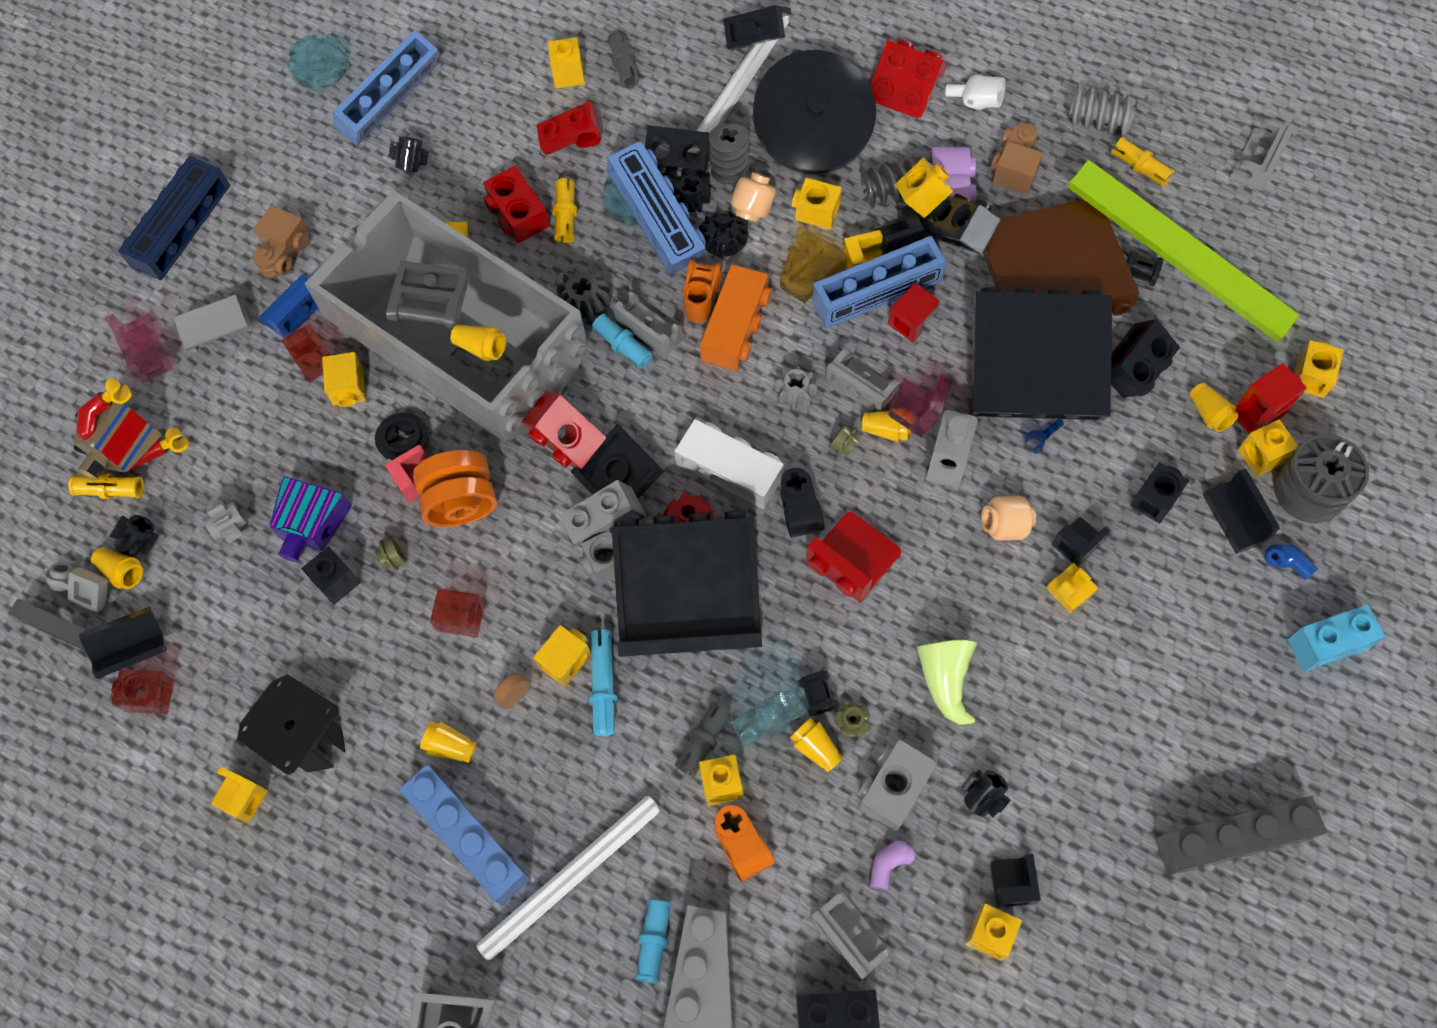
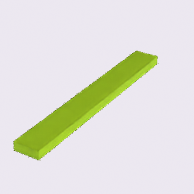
M1089 159L1068 184L1067 188L1277 343L1283 339L1300 316Z

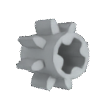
M800 366L789 372L784 369L783 380L776 381V391L781 392L779 394V402L789 403L792 405V410H795L798 405L802 404L807 407L810 406L809 395L817 394V385L811 384L813 382V373L807 374L801 370Z
M220 499L206 507L209 516L203 518L202 521L215 541L225 538L229 544L243 536L240 527L247 524V521L234 502L225 505Z

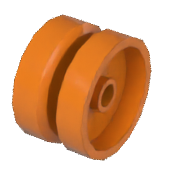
M453 450L439 453L423 460L414 468L412 475L415 489L420 496L418 501L421 517L426 524L435 527H455L475 522L487 517L495 510L498 504L494 487L489 482L491 474L485 455L477 451Z

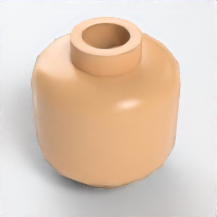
M752 172L751 177L742 176L738 179L730 202L731 206L736 209L734 214L754 222H758L759 218L768 216L776 195L775 188L768 184L769 177Z
M1019 495L996 496L984 506L981 522L985 532L989 533L994 540H1022L1029 535L1032 527L1035 526L1036 512L1025 497Z

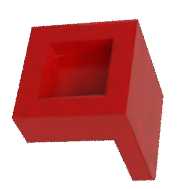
M914 283L890 309L888 325L914 343L922 333L924 321L935 311L940 301Z

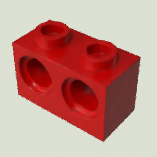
M516 165L483 182L487 194L483 196V200L491 214L497 212L500 217L497 220L506 236L511 234L517 244L550 227L546 209Z
M1282 363L1250 385L1236 405L1235 411L1239 415L1237 421L1250 434L1272 422L1281 420L1307 387L1302 383L1297 373L1291 371Z

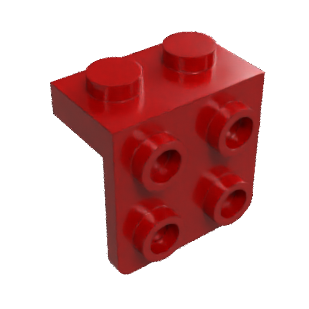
M898 39L897 43L887 40L870 83L876 104L914 118H921L938 76L943 78L947 65L942 59L943 56L937 52L926 49L925 53L915 50L913 44Z
M847 512L822 541L815 537L807 546L806 562L817 574L826 576L835 583L836 587L844 595L853 597L861 603L899 559L901 549L853 512Z

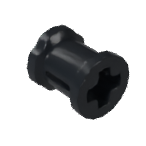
M1131 250L1127 264L1133 278L1147 281L1149 286L1154 287L1164 259L1160 257L1157 260L1137 255V251Z
M828 671L815 672L797 681L799 687L804 689L810 707L808 708L809 716L821 715L839 707L838 701L833 699L827 681L830 677Z

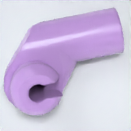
M899 840L892 842L877 852L869 887L888 891L891 870L900 864L910 865L915 859L914 848L905 841Z

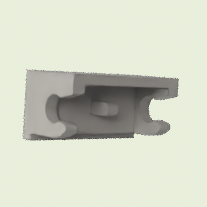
M1263 119L1260 125L1270 129L1272 132L1269 133L1263 129L1254 128L1230 178L1263 191L1295 126L1290 124L1286 126L1271 119Z
M629 291V301L626 305L618 301L613 306L616 324L624 330L628 329L631 331L636 339L665 359L686 337L682 327L676 323L671 325L641 303L637 294Z
M236 295L173 317L184 349L191 353L197 352V346L243 330L246 333L253 331L245 306Z
M845 347L832 363L830 362L827 366L825 382L871 412L884 411L900 392V382L895 379L891 383L853 359L852 355H850L851 350Z
M844 892L838 893L811 916L812 922L859 981L893 954Z

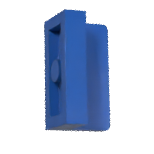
M304 275L297 278L259 316L262 323L285 340L318 309L317 304L304 284L309 278Z

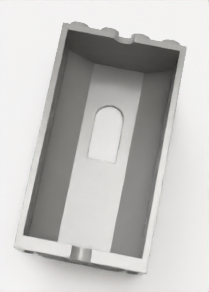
M395 190L357 228L355 239L348 245L342 243L304 283L324 318L503 442L530 431L521 422L546 391L560 394L563 398L566 396L588 345L581 313L578 309ZM400 261L468 270L470 278L460 312V325L496 327L499 332L505 335L506 346L502 355L508 358L514 366L513 372L507 380L500 383L490 382L452 357L460 348L451 343L452 329H446L442 324L402 319L400 322L387 320V305ZM405 299L404 301L405 306L446 311L447 304L412 299Z

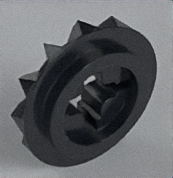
M716 211L715 215L711 217L706 216L702 225H699V230L706 241L705 251L715 256L727 257L741 251L748 241V225H745L742 217L734 216L731 211L727 214H720ZM728 228L729 236L725 234L718 236V229L726 230Z
M402 412L387 417L380 423L375 433L376 447L386 460H394L417 445H421L424 449L426 442L429 441L425 423L421 418L412 413ZM398 429L408 436V443H406L407 446L405 447L400 442H396L399 440Z

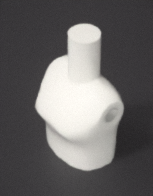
M973 75L966 84H947L945 95L946 97H962L963 104L980 111L987 107L999 108L1005 94V79L1003 77Z

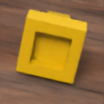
M1075 563L1070 565L1046 587L1070 613L1076 610L1099 589L1091 581L1092 578L1082 568L1079 569Z

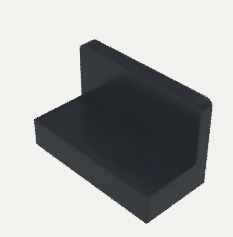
M773 5L724 18L727 50H737L784 38L783 17L792 14L791 8Z
M1247 469L1238 471L1231 481L1210 488L1203 493V497L1235 554L1267 543L1280 529L1279 524Z
M151 606L79 634L80 641L92 663V673L95 679L167 651L165 637Z

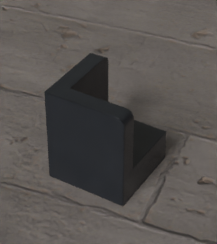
M909 205L900 208L897 223L875 230H880L882 233L881 248L884 255L922 240L924 228L916 211Z
M1079 517L1070 526L1066 524L1057 533L1051 545L1072 564L1075 563L1079 567L1105 542L1112 530L1106 525L1098 532L1083 518Z
M1025 854L1021 858L993 860L990 863L996 908L1034 905L1041 901L1033 854Z

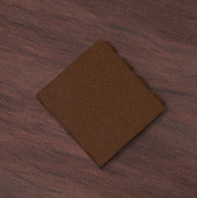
M1084 199L1001 218L983 251L995 287L1000 288L1001 292H1014L1018 288H1032L1034 293H1048V290L1066 289L1068 294H1081L1084 290H1100L1102 295H1112V314L1114 316L1125 314L1132 309L1139 294L1108 217Z

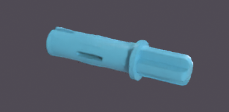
M606 629L601 630V635H599L598 630L590 632L592 695L589 696V703L593 704V733L596 736L602 737L612 735L615 732L614 703L617 702V695L613 691V632Z

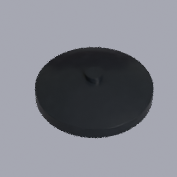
M804 50L785 56L765 73L755 93L753 123L761 145L778 163L799 173L823 174L850 164L864 150L875 127L876 101L868 80L852 62L832 52Z

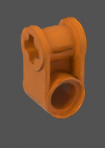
M695 259L689 260L683 290L684 313L690 321L701 323L711 317L722 278L723 265L721 263H716L713 266L696 263Z
M728 805L718 811L715 817L714 831L725 850L729 863L742 883L775 864L767 845L756 832L742 808L736 805ZM729 816L732 821L739 819L740 822L738 823L736 833H733L731 829L725 831L722 829L725 824V817Z

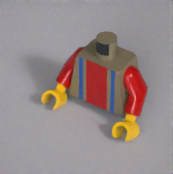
M108 379L105 383L106 392L96 393L93 398L78 409L76 434L73 441L77 447L88 454L78 470L93 480H97L105 468L127 472L166 454L168 448L173 452H183L189 446L187 438L173 441L182 435L180 429L174 427L169 428L165 433V439L161 440L160 436L162 434L125 404L131 398L132 393L128 385L121 387L118 379Z

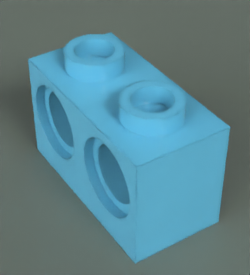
M1367 604L1302 627L1288 638L1287 641L1302 670L1306 672L1368 650L1386 637Z

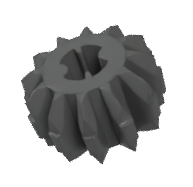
M587 267L583 273H579L574 268L572 276L563 274V283L557 284L556 291L558 297L578 309L582 319L584 316H587L593 322L594 313L601 315L605 312L604 307L610 306V286L607 281H604L600 271L592 274V270Z

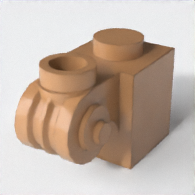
M1023 123L1015 126L1014 129L1007 127L1001 142V146L1005 148L1002 153L996 152L991 165V170L995 171L994 184L1027 195L1029 194L1043 156V152L1033 149L1037 138V130L1034 126Z
M270 205L253 228L263 246L254 251L253 261L261 274L267 278H274L280 274L286 275L291 270L292 258L295 259L298 253L304 250L309 243L311 234L303 219Z

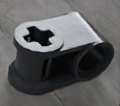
M801 468L788 469L781 478L780 496L790 538L824 531L825 526L821 507L816 499L809 473ZM796 484L801 491L795 492V489L790 487V485Z

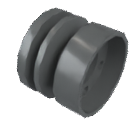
M1330 434L1312 436L1301 443L1291 457L1281 466L1274 479V492L1281 507L1294 518L1302 522L1314 524L1327 522L1339 515L1349 503L1354 501L1363 492L1369 481V466L1364 454L1354 443L1345 438Z

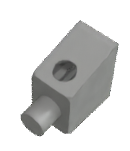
M944 410L926 477L927 481L959 489L977 426V417ZM943 459H950L954 461L955 466H945L941 461Z

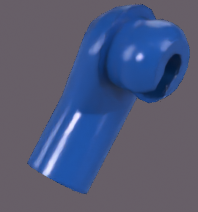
M1271 545L1265 550L1264 560L1268 565L1278 568H1293L1304 580L1318 570L1294 545Z

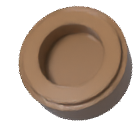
M520 673L511 674L497 686L494 699L504 709H509L526 695L530 683Z

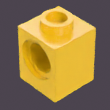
M578 38L547 41L555 88L585 84Z
M924 157L895 184L904 201L924 218L953 192L946 181L950 177L946 170L939 163L932 165Z
M805 178L802 189H796L792 200V207L796 208L795 220L831 230L841 205L842 187Z
M1309 340L1298 355L1295 373L1299 375L1302 383L1307 387L1304 393L1324 398L1336 384L1344 349L1333 347L1326 342Z
M350 352L322 357L324 392L333 406L350 407L355 405L356 402L366 401L364 369L356 353Z
M1279 419L1251 432L1238 448V451L1255 476L1258 477L1283 465L1299 446Z
M559 625L533 657V660L539 669L563 687H566L591 656L587 645L589 640L577 629L572 628L568 631Z
M736 755L699 762L707 806L743 799V789Z
M983 904L978 908L965 945L1002 961L1009 957L1022 920L990 905Z

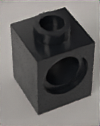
M1159 462L1130 506L1160 524L1190 480L1185 478L1178 469ZM1155 486L1163 488L1168 495L1157 492Z
M330 546L301 568L333 605L361 583Z

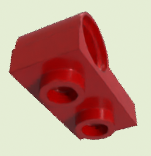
M590 101L536 125L540 150L545 155L552 154L572 144L580 148L596 146L601 141L597 113Z

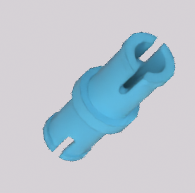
M605 313L596 318L591 329L610 343L611 349L615 353H622L640 370L651 361L653 353L636 341L631 331L628 329L623 330Z
M648 900L643 934H640L638 937V944L641 945L635 980L657 984L660 983L659 976L663 951L665 948H668L669 944L666 932L672 904L660 900Z

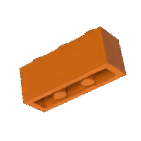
M731 264L700 343L701 361L735 371L739 370L742 361H748L752 349V343L749 340L752 333L757 334L759 332L762 322V315H759L762 306L768 307L772 295V288L768 287V274Z

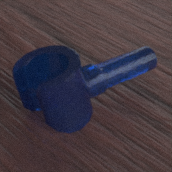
M1058 419L1041 432L1038 430L1028 432L1024 445L1031 439H1037L1041 444L1033 449V453L1038 454L1042 452L1045 441L1060 429L1064 422Z

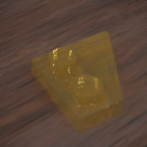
M800 226L796 231L793 249L790 248L787 256L788 263L783 268L779 279L780 287L805 304L813 296V283L835 275L847 263L846 254Z

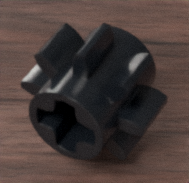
M399 136L397 144L390 143L388 157L396 160L395 168L409 172H418L419 166H427L429 151L422 148L423 141Z
M698 174L682 175L679 185H672L674 197L678 203L682 202L686 206L688 212L697 211L701 213L703 203L710 204L709 182H702L698 178Z
M133 515L129 519L121 516L109 537L115 539L114 546L121 554L133 557L139 552L146 556L154 546V542L159 535L153 533L154 525L148 518L141 515Z
M977 770L962 785V788L968 792L964 797L965 805L971 812L981 817L986 816L988 813L991 817H995L1011 801L1009 797L1004 795L1009 788L1007 782L1001 775L992 770H987L984 774L981 770Z

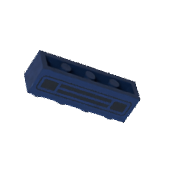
M189 155L118 250L131 268L157 280H163L229 189L230 184L221 169Z

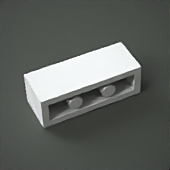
M694 419L674 451L676 465L762 509H765L784 474V464L774 454L769 452L761 453L751 448V445L746 440L740 437L732 438L722 433L721 429L710 422L702 423Z

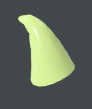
M960 639L917 646L927 686L934 703L944 717L958 725L975 723L974 717L965 711L962 698L964 677L978 642Z

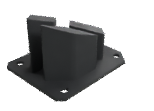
M288 674L273 680L239 723L237 740L286 775L294 773L298 767L306 772L334 768L332 764L312 751V748L321 737L345 753L342 727L334 721L339 714V707ZM330 708V711L325 714V711Z

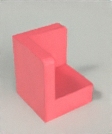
M421 445L415 446L385 464V467L408 503L420 497L415 489L412 474L414 468L428 458Z

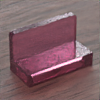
M113 314L107 316L127 366L142 383L173 369L153 322L148 315L125 325H122Z
M941 374L926 393L911 382L904 380L900 384L888 413L889 417L922 438L941 415L952 381Z

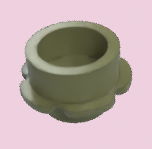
M843 425L829 445L830 448L836 451V456H839L842 452L848 455L859 440L854 436L857 431L856 428L851 430L846 425Z
M393 538L386 542L379 541V549L375 551L378 561L384 569L390 567L397 571V566L406 562L400 547Z
M847 702L841 706L840 711L836 712L835 724L846 737L853 738L857 735H864L870 727L868 722L870 713L863 705L858 706L855 702ZM852 716L856 717V722L854 723L850 721Z

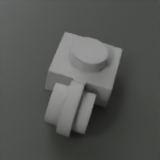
M55 563L46 571L45 581L49 584L50 589L55 591L68 590L67 602L96 614L105 609L108 587L107 578L80 567L72 570V566L66 563Z

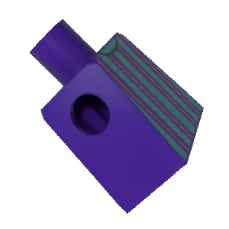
M284 476L270 521L271 530L280 539L284 540L278 555L288 561L297 563L305 546L323 551L352 507L345 495L334 490Z

